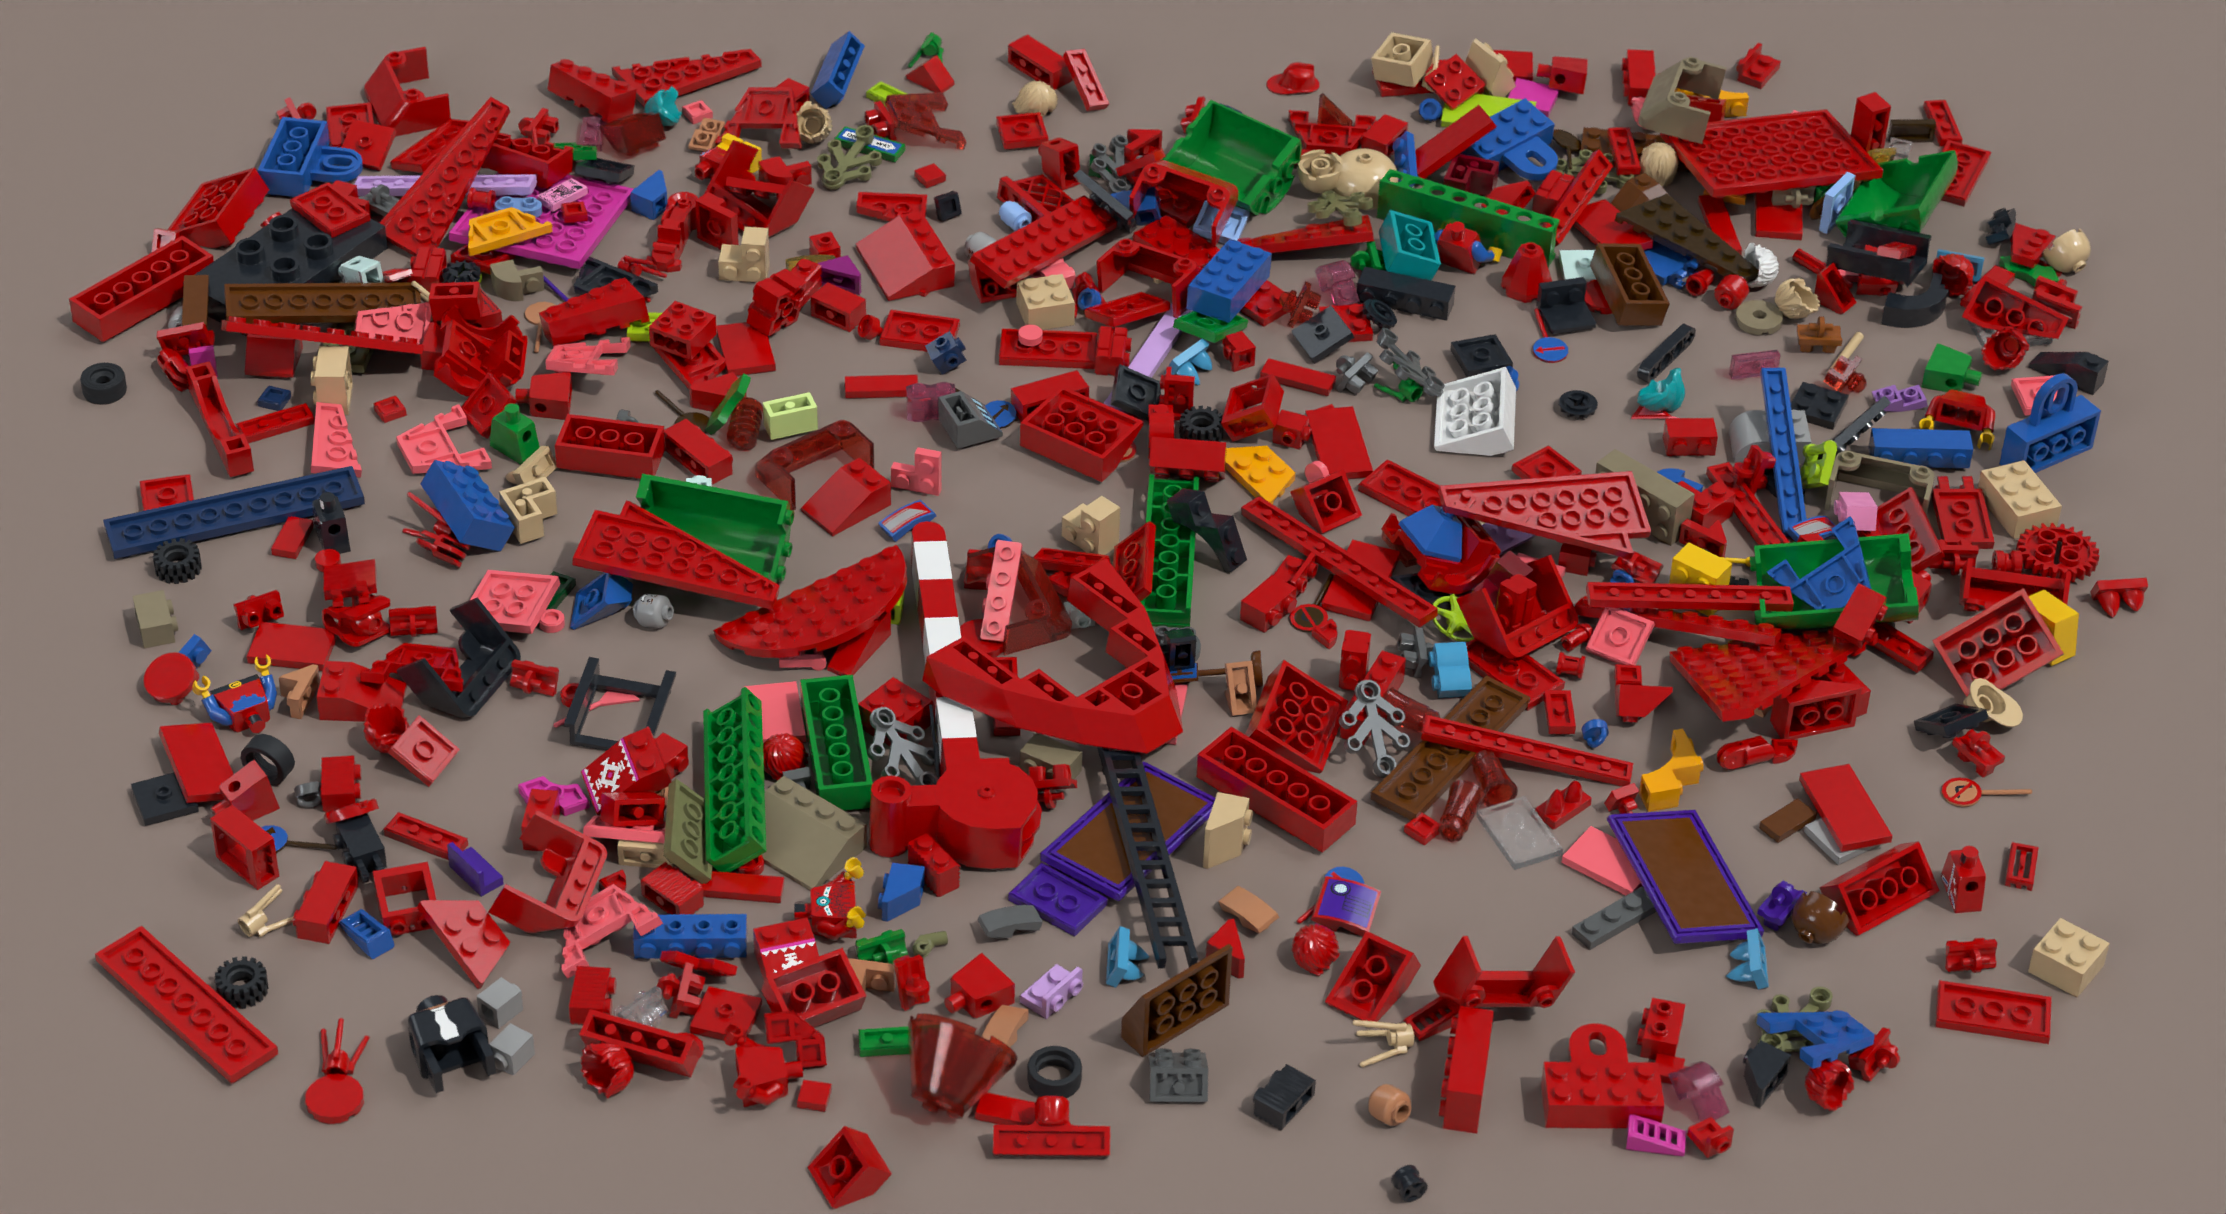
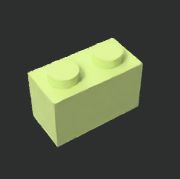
M810 392L763 402L764 427L770 439L773 440L818 430L817 405Z

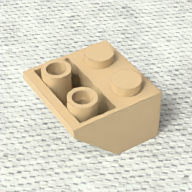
M1475 39L1471 44L1465 63L1486 84L1483 94L1505 97L1516 87L1512 78L1514 75L1506 65L1508 61L1502 54L1499 53L1497 55L1494 53L1493 49L1486 42L1482 44L1479 40Z

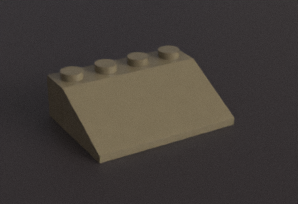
M783 776L765 791L767 852L762 854L764 863L808 890H811L813 887L822 886L845 866L848 859L856 857L867 848L866 823L789 778Z

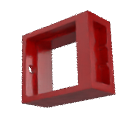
M1270 374L1230 389L1221 425L1232 441L1272 429L1276 426L1284 390L1275 376ZM1262 403L1261 405L1246 409L1248 407Z
M233 805L210 818L216 857L257 891L279 877L274 838Z
M428 862L373 871L374 887L381 921L390 930L392 936L432 929L417 907L389 912L385 898L387 896L426 890L428 900H436Z

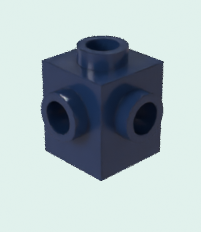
M950 331L925 345L931 360L942 375L967 361L963 353L966 350L963 342L959 337L955 339Z

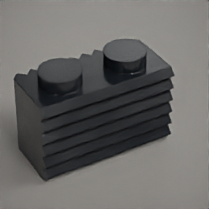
M1286 1064L1281 1071L1276 1070L1272 1074L1265 1088L1260 1087L1255 1092L1253 1097L1254 1115L1270 1125L1273 1124L1275 1128L1278 1127L1279 1130H1282L1315 1095L1316 1079Z

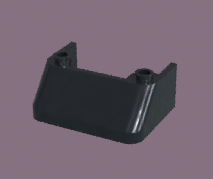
M478 597L454 606L449 610L465 630L458 640L459 649L466 657L464 663L459 667L461 669V678H463V692L451 691L425 658L396 670L424 705L460 718H469L476 715L512 673L511 662L514 659L521 660L520 651Z

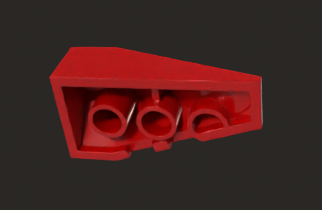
M1983 275L1962 315V318L1982 328L1999 331L2014 329L2025 335L2052 339L2060 337L2069 320V317Z

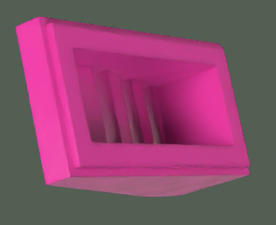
M1629 1115L1627 1150L1684 1157L1686 1131L1644 1117ZM1660 1137H1664L1665 1141L1660 1140ZM1671 1138L1677 1139V1145L1671 1143Z

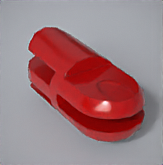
M169 348L162 349L160 355L157 356L158 364L178 391L187 390L189 386L187 385L186 367L189 365L175 350Z
M426 530L421 531L419 534L433 541L434 544L420 538L416 540L418 545L431 551L434 557L457 567H461L462 563L447 556V553L463 560L466 554L451 546V544L468 551L471 547L468 544L460 543L458 539L446 534L436 535Z
M1757 736L1721 746L1716 758L1723 768L1735 769L1769 761L1774 757L1775 750L1762 736Z

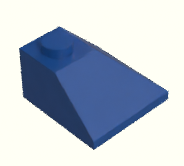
M1430 505L1400 521L1399 526L1423 555L1454 562H1460L1462 559V523L1454 514L1444 512L1440 506Z
M603 572L576 593L570 628L573 630L613 615L621 608H626L632 601L633 583L623 576Z

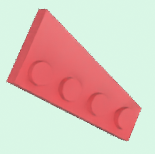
M316 402L311 473L316 474L352 466L356 477L361 478L362 469L357 461L358 456L352 445V437L348 432V424L341 404Z

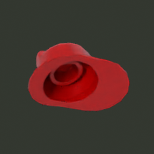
M1301 62L1289 64L1283 73L1274 75L1267 81V88L1276 94L1309 93L1316 91L1320 87V82L1314 77V65Z

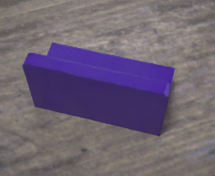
M453 842L447 844L449 867L478 895L482 897L504 884L503 876L472 847L461 851Z

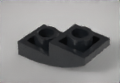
M2001 208L1993 212V216L1988 221L1991 231L1985 237L1988 245L2011 237L2016 223L2015 208L2009 210Z

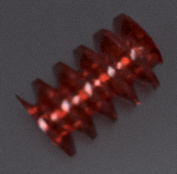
M742 398L731 413L727 440L737 450H752L757 444L763 406L754 398Z

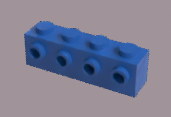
M850 31L831 44L810 93L815 101L820 103L825 109L833 104H839L844 98L865 47Z
M1872 428L1868 445L1870 456L1929 468H1970L1973 454L1970 431Z
M747 914L658 915L663 924L643 936L639 934L634 925V959L660 958L662 951H679L697 958H747Z

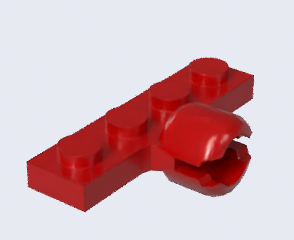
M1062 1096L1038 1097L1035 1101V1120L1033 1124L994 1125L993 1155L1110 1157V1126L1072 1125L1069 1121V1101L1067 1098Z

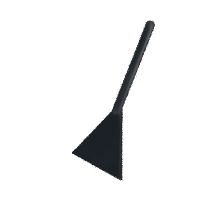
M929 705L935 771L939 779L941 777L939 744L935 738L932 705Z

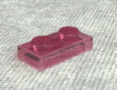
M595 116L583 117L579 145L596 146L597 152H602L606 122L602 121V118Z
M1778 350L1732 355L1729 375L1731 379L1760 376L1761 368H1779L1781 355Z

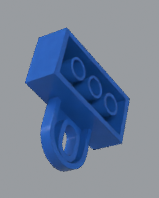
M1524 98L1490 116L1497 127L1460 153L1499 162L1498 172L1509 166L1515 173L1525 179L1534 181L1545 180L1550 171H1556L1557 154L1548 146L1552 143L1555 123ZM1532 157L1537 159L1543 165V167H1538L1534 165L1527 158Z
M282 117L258 168V173L269 188L267 194L297 197L309 191L313 180L324 182L339 180L347 182L355 179L363 170L362 157L352 149L329 146L327 121Z
M2062 373L2051 377L2038 390L2033 401L2031 415L2026 419L2007 426L1999 464L2003 466L2025 460L2030 468L2037 473L2092 449L2101 410L2083 395L2076 397L2077 383L2069 375Z

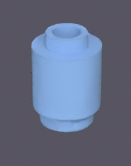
M1007 201L999 209L1001 220L1014 231L1032 222L1031 214L1016 202Z

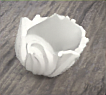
M1755 243L1748 245L1744 256L1745 259L1759 269L1757 279L1747 283L1751 288L1762 287L1771 283L1776 278L1779 269L1777 257L1769 249L1761 247L1760 244L1754 246Z

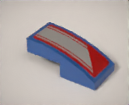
M918 500L897 509L878 524L896 542L916 524L926 521L930 522L936 517V514L923 501Z
M1816 516L1789 526L1787 533L1795 542L1798 541L1800 535L1818 533L1824 539L1831 535L1835 536L1831 529L1836 525L1827 516Z

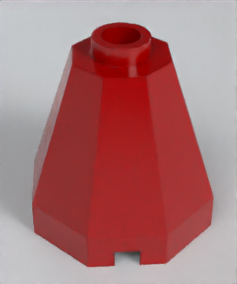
M1532 242L1522 244L1519 247L1501 282V286L1503 289H1506V295L1509 298L1530 303L1532 298H1537L1539 283L1552 282L1544 252L1539 245Z

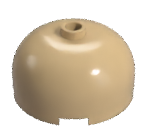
M1354 149L1340 156L1342 158L1341 164L1336 162L1332 166L1331 173L1340 171V175L1335 188L1331 191H1335V194L1350 197L1354 192H1364L1365 198L1369 197L1373 200V208L1365 210L1377 209L1380 179L1385 176L1389 169L1397 171L1394 163L1385 154L1372 149ZM1391 177L1390 181L1398 182V178Z

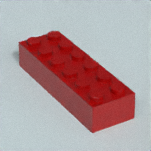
M182 235L69 298L72 320L104 342L182 298L184 275H195L214 262L213 255Z
M1230 727L1198 753L1197 778L1222 793L1249 798L1250 810H1253V812L1322 853L1356 824L1357 800L1233 727Z

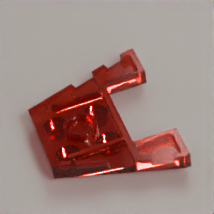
M942 92L887 95L885 104L897 129L922 137L928 134L934 136L937 142L943 144L946 141L956 143V148L964 150L967 142L962 131L940 128L931 110L946 111L948 102Z

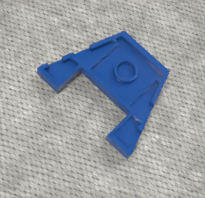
M1851 516L1831 529L1844 547L1842 552L1801 579H1799L1786 559L1768 570V575L1781 586H1790L1791 593L1814 610L1844 608L1858 583L1872 589L1855 522Z
M1845 1011L1757 1014V1024L1769 1034L1797 1030L1814 1044L1813 1046L1800 1048V1059L1811 1068L1820 1067L1821 1061L1825 1059L1829 1062L1837 1060L1838 1054L1844 1051L1847 1054H1851L1874 1044V1033Z

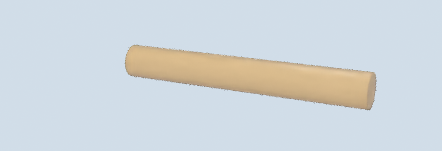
M1856 332L1827 371V375L1830 378L1836 377L1863 340L1864 336L1862 333Z

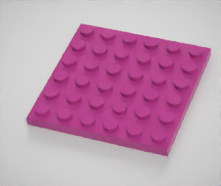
M568 174L548 189L539 188L536 185L531 195H505L512 198L534 197L537 199V196L573 178L588 188L587 195L573 201L584 202L588 221L564 223L561 208L552 212L542 206V214L536 218V222L544 224L546 221L551 222L553 232L493 250L523 256L527 259H536L550 264L554 263L580 269L630 203V192L634 188L606 184L597 180H587ZM496 196V201L505 196ZM495 206L493 211H488L487 208L482 207L468 208L449 232V240L459 242L460 244H469V219L495 212Z

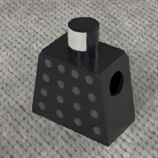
M331 492L322 493L319 499L312 502L314 528L322 549H333L338 551L339 554L351 552L346 518L339 499ZM334 525L335 534L328 532L330 526Z

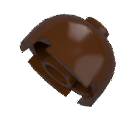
M1810 891L1808 895L1803 892L1792 911V921L1799 938L1810 944L1812 942L1827 944L1836 940L1848 926V916L1844 911L1840 914L1836 910L1838 904L1833 900L1814 891Z

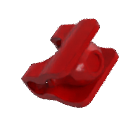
M369 594L370 602L359 604V596H353L351 607H333L332 605L323 609V625L327 630L338 635L346 644L359 647L390 632V624L383 620L380 611L389 607L391 600L382 595L374 596Z

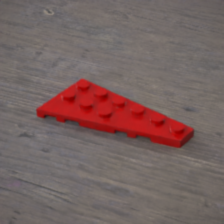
M751 49L724 52L719 57H710L709 54L701 55V59L696 60L684 57L655 61L651 66H641L638 63L632 64V68L621 70L620 66L612 67V75L618 81H625L629 86L637 88L636 99L645 107L647 101L662 89L666 91L673 86L678 91V96L713 85L714 83L731 79L734 76L751 72L762 67V62Z
M1363 215L1362 224L1357 226H1345L1343 220L1320 225L1316 223L1308 224L1305 228L1256 238H1240L1237 241L1252 247L1261 248L1270 253L1369 242L1374 241L1369 215Z

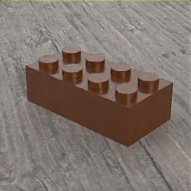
M1597 243L1590 267L1618 325L1662 326L1670 303L1641 244Z

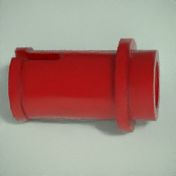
M1587 623L1578 624L1574 631L1561 638V642H1564L1562 643L1563 648L1571 652L1583 642L1588 643L1594 632L1592 627Z

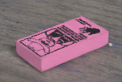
M571 178L538 195L537 199L541 201L542 206L554 212L561 208L562 203H571L587 195L588 188Z

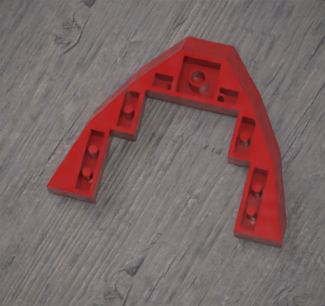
M1107 558L1071 578L1067 601L1109 632L1105 652L1127 669L1076 697L1040 669L1020 679L964 636L926 658L923 682L942 696L1016 728L1083 745L1146 754L1183 733L1177 690L1147 611Z

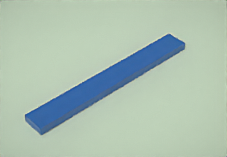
M1761 368L1760 376L1771 454L1776 458L1773 473L1782 533L1788 538L1790 537L1787 533L1788 527L1807 518L1786 368Z

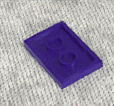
M1042 862L1008 894V900L1016 905H1033L1041 919L1074 937L1107 906L1108 898Z

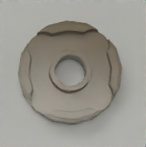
M1751 300L1738 306L1735 321L1738 322L1737 325L1740 329L1749 334L1759 336L1762 333L1768 332V335L1780 330L1783 314L1777 306L1770 302Z

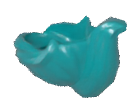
M671 86L669 90L665 91L662 89L654 94L645 104V116L664 126H674L678 123L682 112L678 111L675 104L678 91Z
M1681 368L1670 370V374L1664 380L1655 382L1652 379L1647 387L1638 391L1637 403L1651 411H1662L1665 409L1671 412L1676 411L1681 407L1685 398Z

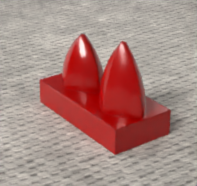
M1161 148L1115 169L1119 177L1125 175L1127 180L1135 186L1143 170L1142 167L1159 161L1166 156Z
M2147 578L2098 580L2090 591L2092 601L2098 600L2103 610L2112 618L2118 612L2120 599H2124L2125 603L2137 612L2143 605L2144 593L2148 588Z
M1573 781L1562 791L1555 789L1547 801L1535 808V816L1555 830L1591 806L1592 797L1583 791L1578 781Z

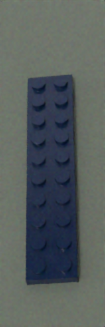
M352 466L108 518L104 519L103 523L114 559L157 550V546H163L164 541L172 543L171 539H176V542H179L180 538L185 539V543L188 540L192 542L244 530L286 522L290 516L298 518L313 516L312 502L319 499L320 495L325 492H331L337 496L342 509L363 505L365 500Z

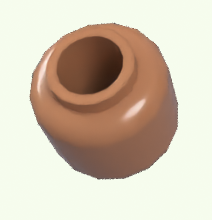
M1384 1084L1371 1093L1368 1109L1371 1116L1387 1126H1396L1405 1122L1410 1116L1411 1100L1404 1091L1391 1084Z

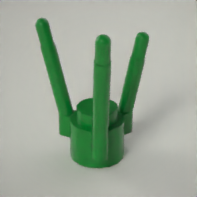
M933 32L927 35L919 51L908 64V67L911 68L923 53L928 56L937 54L942 62L944 49L941 48V38Z
M1392 362L1393 368L1396 370L1399 364ZM1408 378L1406 381L1401 380L1398 385L1400 392L1377 383L1374 384L1375 388L1397 397L1402 402L1406 399L1410 402H1415L1424 391L1423 387L1411 378Z

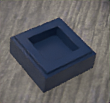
M268 385L258 399V407L280 411L291 399V391Z

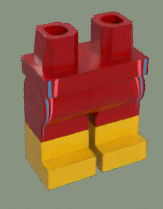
M729 133L722 136V142L719 145L700 154V163L695 166V177L700 180L706 177L712 179L732 141L736 140L743 143V140ZM745 141L744 144L759 150L748 169L754 173L759 170L758 161L762 160V148Z

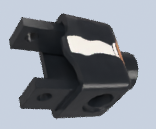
M442 995L429 996L419 1003L415 1013L409 1015L407 1022L411 1050L422 1078L429 1079L435 1093L444 1091L442 1074L481 1062L488 1076L496 1074L495 1058L488 1043L487 1027L468 998L462 997L448 1002L447 998Z

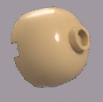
M1313 150L1304 153L1297 168L1301 184L1307 190L1315 193L1333 190L1337 184L1340 171L1331 173L1332 166L1336 162L1341 164L1342 158L1333 152L1332 156L1325 154V150Z
M2075 229L2064 233L2052 242L2055 246L2051 250L2048 248L2044 250L2043 258L2045 261L2062 273L2072 271L2077 273L2084 269L2087 265L2085 262L2091 253L2090 242L2081 229L2078 230V233Z

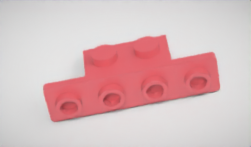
M997 540L992 571L988 573L986 581L988 594L982 604V613H984L980 635L982 640L1005 643L1007 640L1022 551V544L1019 542Z

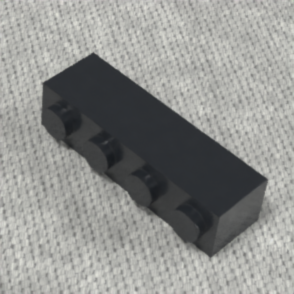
M1364 267L1357 282L1356 302L1365 303L1368 299L1379 300L1393 310L1447 321L1454 305L1456 286Z

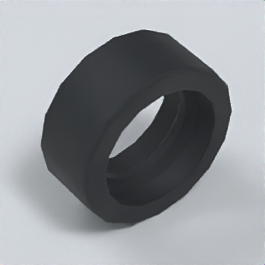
M255 735L241 751L240 759L242 765L246 766L255 760L267 775L272 786L283 782L294 769L295 760L292 752L282 741L271 735ZM261 754L269 758L274 763V765L267 762L261 756Z
M1046 1046L1037 1050L1028 1062L1027 1079L1030 1089L1040 1097L1062 1096L1068 1098L1074 1095L1080 1088L1082 1081L1080 1058L1074 1051L1062 1046ZM1047 1066H1060L1069 1070L1071 1074L1061 1080H1050L1040 1076L1038 1072Z

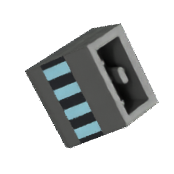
M962 391L939 397V421L957 448L967 447L1003 436V432L985 405Z

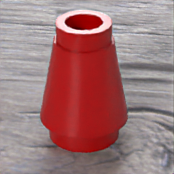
M1706 268L1690 275L1686 280L1687 291L1694 296L1705 294L1715 277L1714 272Z

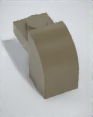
M513 260L490 264L491 283L499 297L509 301H524V294L544 291L541 266L517 271Z

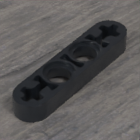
M1685 323L1680 325L1641 363L1637 377L1648 383L1652 379L1654 380L1690 346L1694 340L1696 329Z

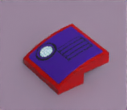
M1326 876L1323 880L1311 920L1320 925L1327 926L1335 932L1341 926L1363 937L1365 932L1370 930L1381 891L1356 881Z

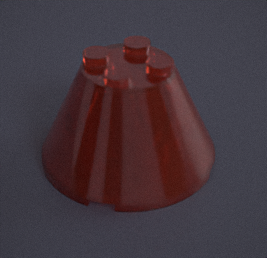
M918 1013L915 1019L911 1016L908 1021L911 1097L923 1102L921 1107L925 1110L937 1113L940 1109L946 1111L951 1117L962 1119L964 1114L1016 1065L1018 1057L1008 1045L994 1036L987 1040L975 1034L977 1028L947 1017L926 1013Z

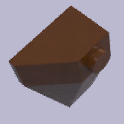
M1643 173L1627 180L1611 204L1621 212L1668 193L1657 181Z

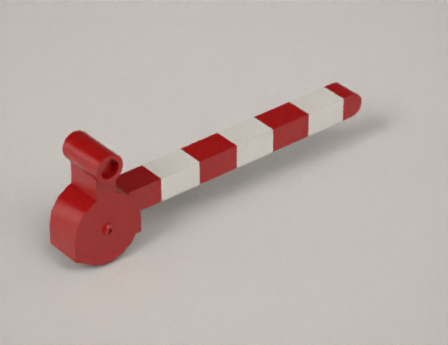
M929 521L920 522L913 527L911 543V569L925 663L927 656L961 638L945 530L940 524ZM928 685L930 699L933 701L936 742L939 744L941 777L936 785L911 786L908 781L898 776H884L875 780L871 787L869 847L875 854L882 857H896L905 853L908 849V842L928 833L956 862L968 867L987 869L1018 868L1033 846L1034 835L1040 829L1042 808L1037 800L1038 790L1033 779L1019 767L1010 764L1009 758H980L972 708L940 695Z

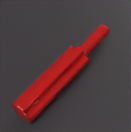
M1801 248L1797 249L1792 257L1793 261L1816 274L1824 270L1827 265ZM1844 279L1848 288L1851 289L1853 287V283Z

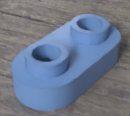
M505 196L495 202V212L513 207L536 218L542 214V203L534 197L512 198Z

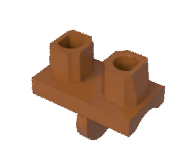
M1823 316L1818 317L1817 323H1809V325L1797 324L1796 330L1801 352H1811L1814 345H1821L1822 351L1825 353H1835L1837 346H1842L1840 326L1825 323Z

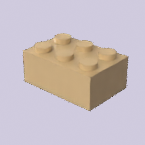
M2025 460L1981 471L1977 489H1982L1986 506L2013 539L2020 538V534H2024L2025 529L2031 530L2033 525L2040 528L2041 523H2044L2047 527L2054 523L2057 527L2062 505Z

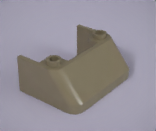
M1688 57L1657 74L1653 78L1638 119L1639 125L1645 129L1702 144L1710 112L1690 107V99L1684 93L1674 91L1676 88L1719 99L1727 67L1701 61L1695 57Z
M1843 451L1838 453L1835 458L1824 510H1830L1837 480L1897 493L1912 487L1917 497L1924 498L1922 507L1927 515L1935 474L1926 466L1874 457L1852 451Z

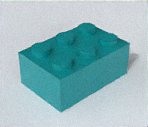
M1390 210L1378 231L1386 271L1432 281L1441 265L1432 222Z

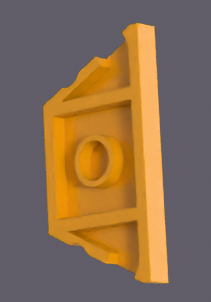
M513 207L469 219V255L473 256L493 249H500L503 246L520 243L530 238L553 232L552 223L548 221L544 224L536 222L535 216L523 213L521 210Z
M1268 446L1227 448L1225 469L1255 498L1260 496L1273 504L1277 496L1281 497L1285 489L1290 487L1295 481V472Z

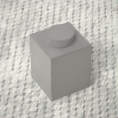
M500 977L477 995L479 1016L496 1028H501L523 1010L520 988L516 984L509 983Z
M511 1023L489 1044L494 1053L495 1068L501 1071L504 1070L513 1076L535 1055L533 1035Z

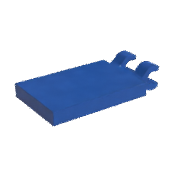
M1652 239L1653 247L1643 251L1659 283L1663 286L1669 283L1677 289H1682L1686 286V282L1681 279L1699 272L1695 269L1701 264L1696 262L1697 259L1691 260L1690 256H1683Z

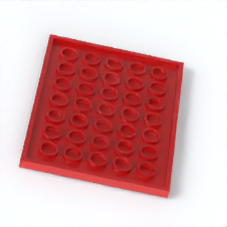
M1827 109L1708 122L1702 144L1660 133V137L1676 151L1678 158L1707 192L1715 198H1724L1730 195L1744 196L1747 193L1756 192L1766 193L1773 190L1786 191L1790 188H1809L1816 185L1829 186L1837 183L1847 172L1855 175V181H1871L1882 178L1883 169Z

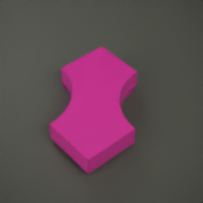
M544 776L518 784V791L526 804L528 803L532 788L558 791L560 812L564 816L590 808L589 800L579 784L558 785L548 781Z

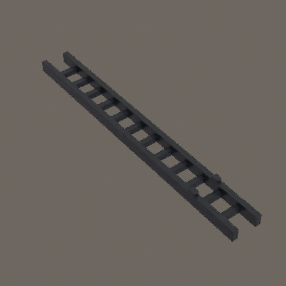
M1097 747L1103 767L1102 772L1108 785L1157 968L1165 969L1167 957L1164 946H1183L1188 966L1191 967L1197 963L1198 955L1141 755L1139 752L1109 751V748ZM1112 760H1131L1132 769H1114ZM1117 778H1136L1138 787H1119ZM1122 796H1141L1143 805H1124ZM1127 814H1146L1148 823H1129ZM1151 832L1153 841L1134 842L1132 833ZM1137 851H1156L1158 860H1139ZM1143 870H1162L1164 879H1145ZM1167 888L1169 898H1150L1148 889ZM1172 907L1175 916L1155 917L1153 908ZM1158 927H1178L1180 936H1161Z

